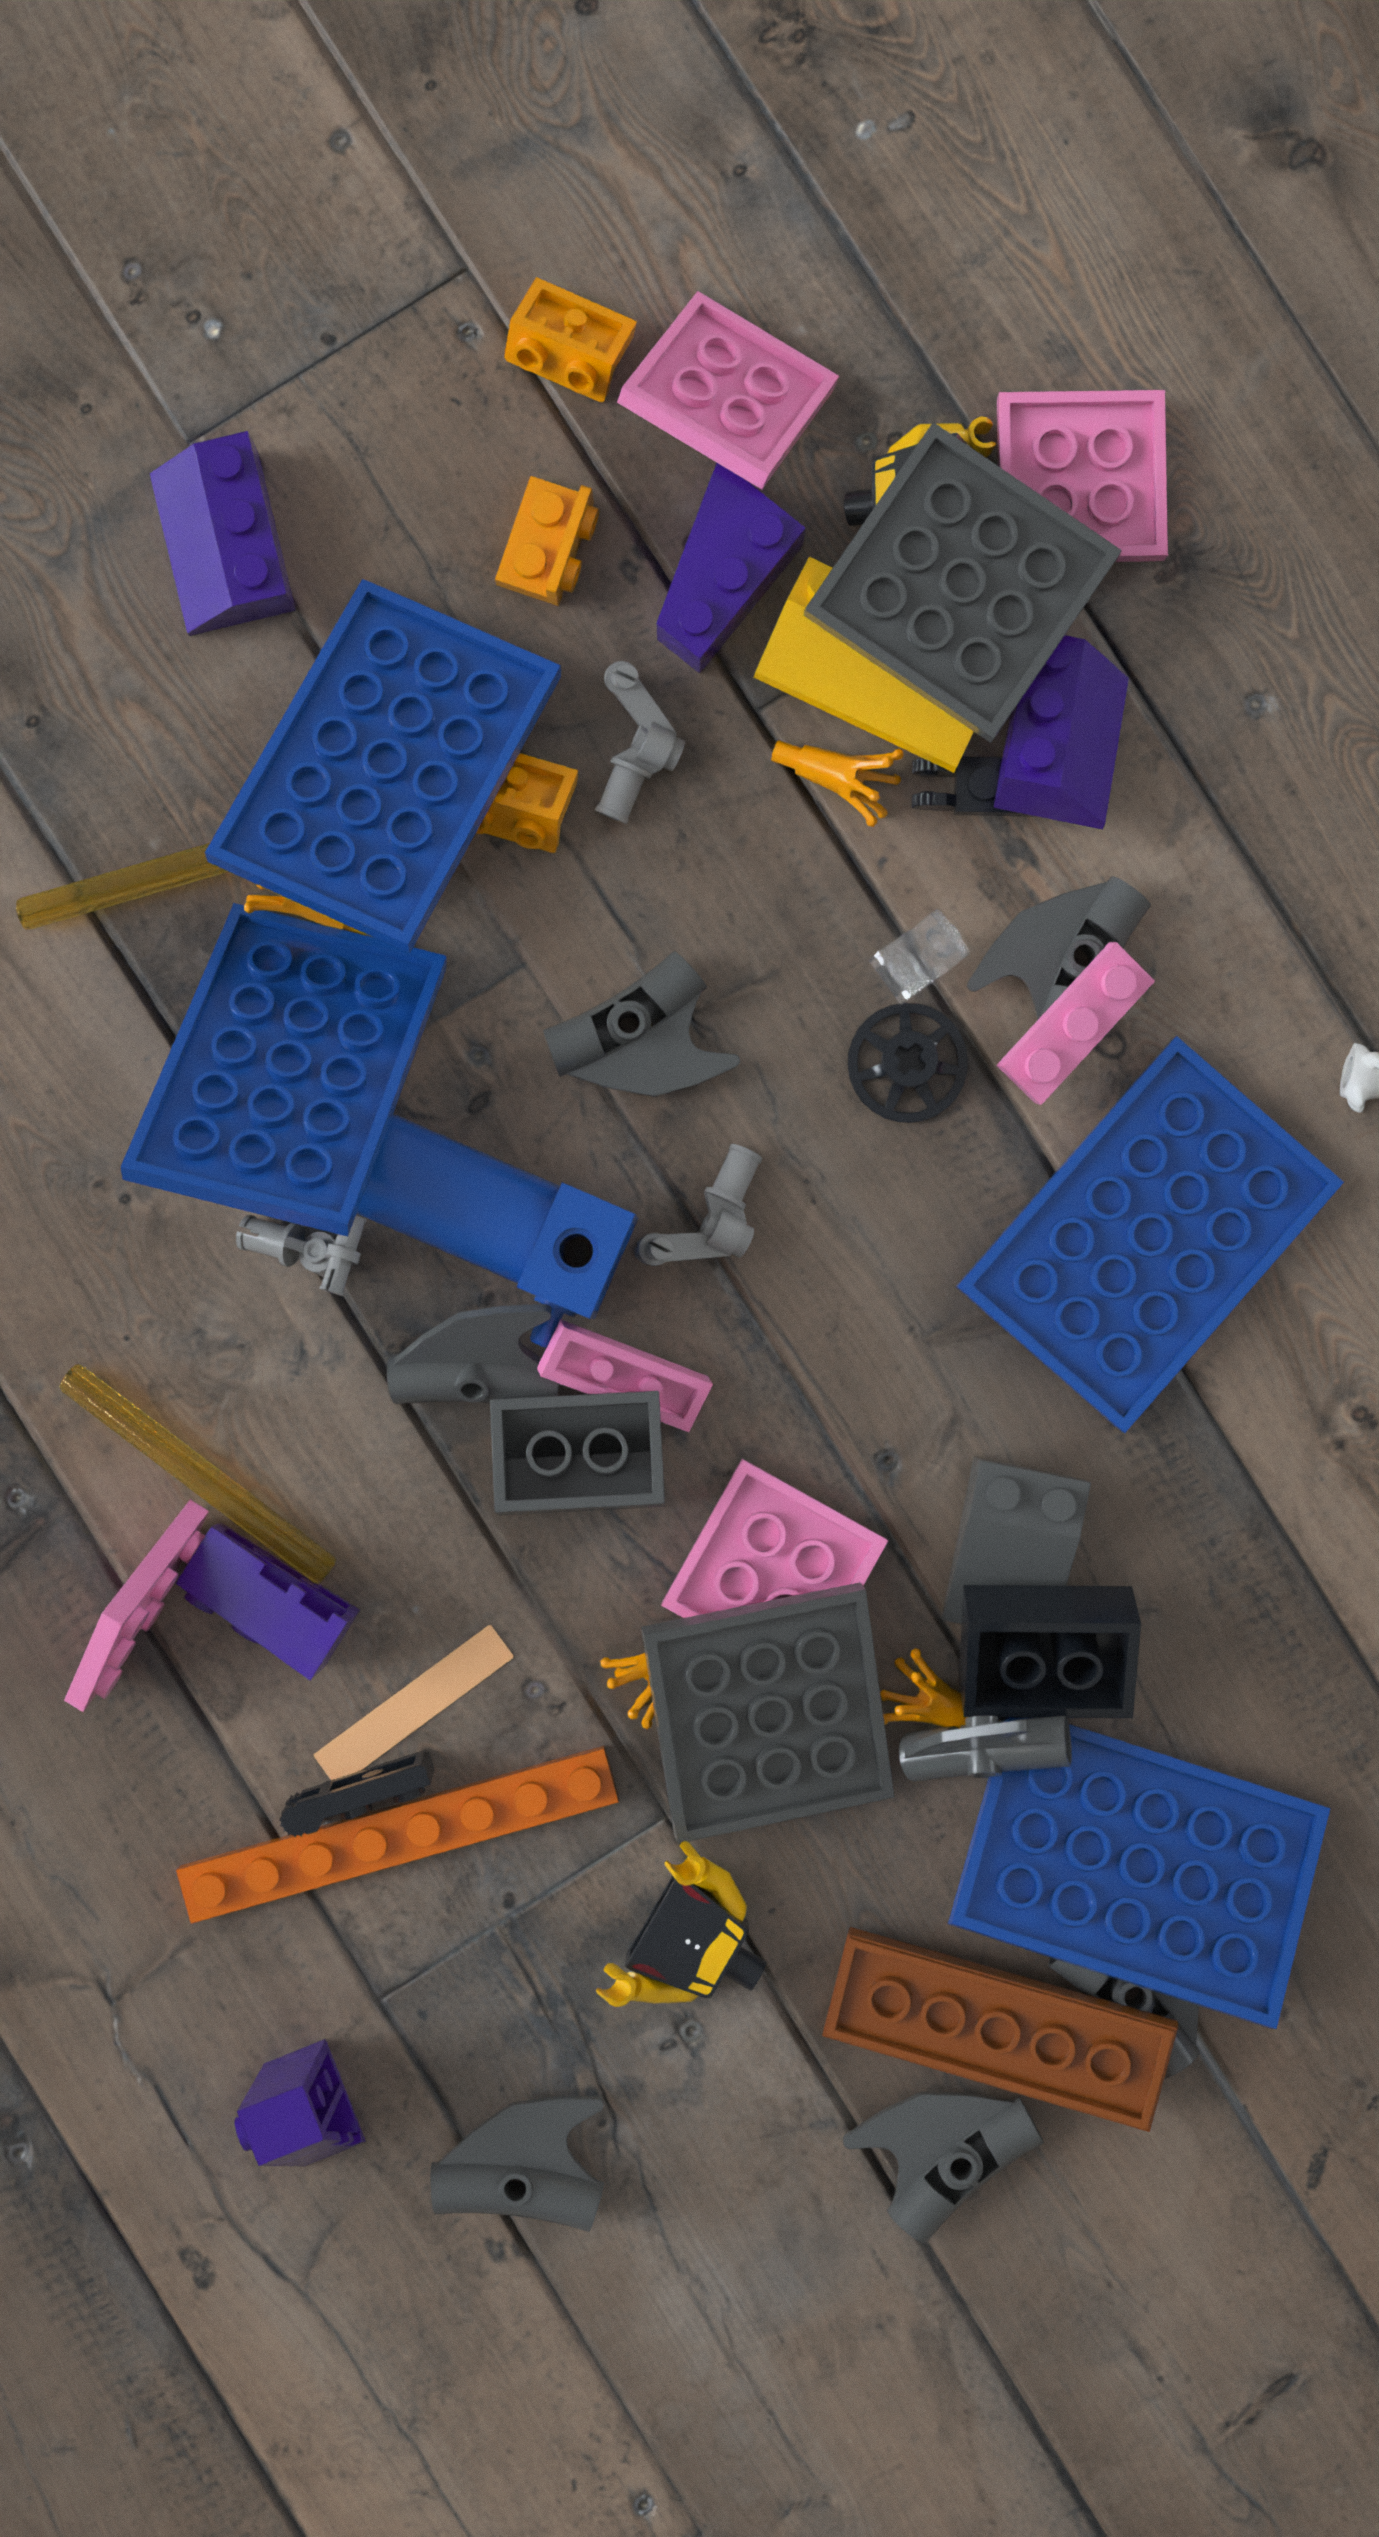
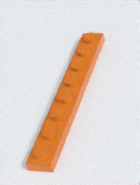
M604 1745L371 1811L352 1819L320 1826L317 1832L308 1835L303 1833L302 1837L300 1835H296V1837L294 1835H286L179 1866L176 1872L190 1923L192 1924L619 1803V1795Z

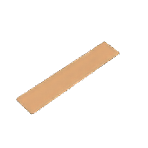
M488 1625L314 1754V1758L331 1780L361 1771L513 1659V1654L494 1628Z

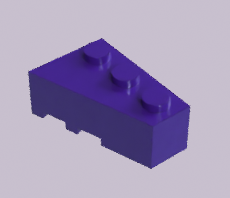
M718 463L715 465L656 623L657 640L699 674L803 547L806 529L747 480Z
M222 1522L211 1526L176 1582L178 1586L186 1591L184 1598L190 1604L209 1614L216 1612L231 1623V1628L239 1635L251 1642L260 1644L310 1681L326 1666L360 1612V1609Z
M326 2039L264 2063L237 2110L238 2117L234 2120L236 2134L242 2148L246 2152L249 2150L253 2151L258 2166H307L366 2142Z

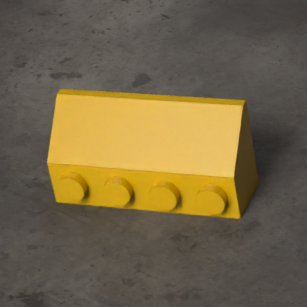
M809 557L787 598L753 678L954 773L974 731L803 616L804 609L832 570V567Z

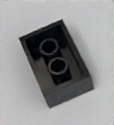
M963 1585L958 1678L963 1716L1133 1718L1141 1620L1133 1587Z

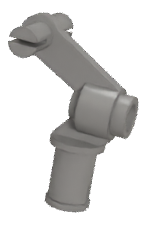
M618 661L611 664L605 671V685L621 702L639 728L635 733L631 747L612 757L610 763L615 766L595 811L613 820L627 824L629 821L628 817L644 780H650L652 775L662 770V768L673 771L684 749L685 740L676 737V731L639 680L636 668L629 662Z
M730 1144L729 1152L713 1187H706L704 1191L708 1214L704 1218L699 1232L646 1234L636 1242L637 1247L633 1249L635 1257L649 1266H658L670 1261L729 1257L731 1254L738 1258L742 1257L754 1235V1228L747 1225L744 1214L746 1204L742 1200L763 1158L745 1147Z
M246 1215L241 1220L239 1226L250 1229V1232L259 1235L252 1236L237 1231L236 1244L241 1250H250L278 1258L279 1262L284 1266H292L300 1258V1262L306 1269L324 1277L319 1289L343 1296L351 1266L353 1264L358 1265L361 1253L356 1250L367 1220L355 1216L348 1237L337 1234L335 1238L325 1232H314L305 1238L302 1225L290 1223L284 1226L258 1219L252 1215Z

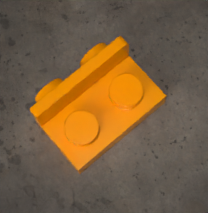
M536 277L510 320L504 358L507 362L519 366L526 371L544 377L598 402H604L609 393L613 372L634 337L637 321Z
M530 476L495 577L497 586L559 606L564 591L570 593L574 591L582 566V561L575 559L581 539L591 540L600 513V508L593 506L592 488L581 485L578 492Z
M519 753L476 834L485 833L516 842L527 849H540L555 853L560 841L561 823L577 786L578 770Z

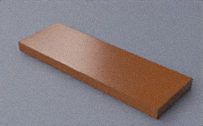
M850 1927L822 2036L1150 2132L1176 2038L1178 2021Z

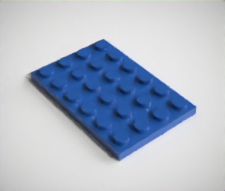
M362 579L205 851L207 861L410 954L561 678V665Z
M233 903L121 1164L122 1180L348 1237L446 972L447 956L414 947L409 954L374 937L269 911L247 913L244 911V905Z
M1175 1036L955 1287L1118 1430L1126 1433L1341 1187L1344 1181L1178 1036Z
M1005 1717V1720H1004V1721H1005V1722H1010V1721H1014V1720H1017V1719H1029V1718ZM1069 1724L1072 1745V1763L1070 1767L1002 1772L1001 1776L988 1778L948 1925L1266 2028L1277 2029L1330 1808Z

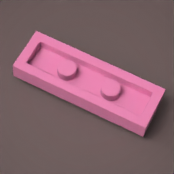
M1109 942L996 1066L1034 1103L1042 1105L1148 990L1155 980L1117 942Z
M561 1319L537 1367L541 1377L586 1394L659 1391L661 1422L686 1432L690 1431L713 1386L709 1377Z

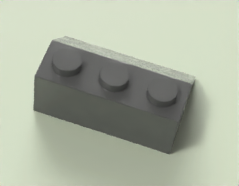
M659 1391L490 1400L495 1513L499 1516L665 1507Z

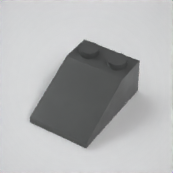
M973 1457L941 1619L961 1624L963 1585L1066 1586L1080 1540L1091 1482L1081 1478Z

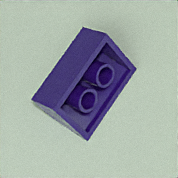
M248 431L194 443L150 473L186 630L189 636L296 611L259 453Z
M1065 635L1011 713L993 808L1103 830L1106 822L1129 678L1086 639Z

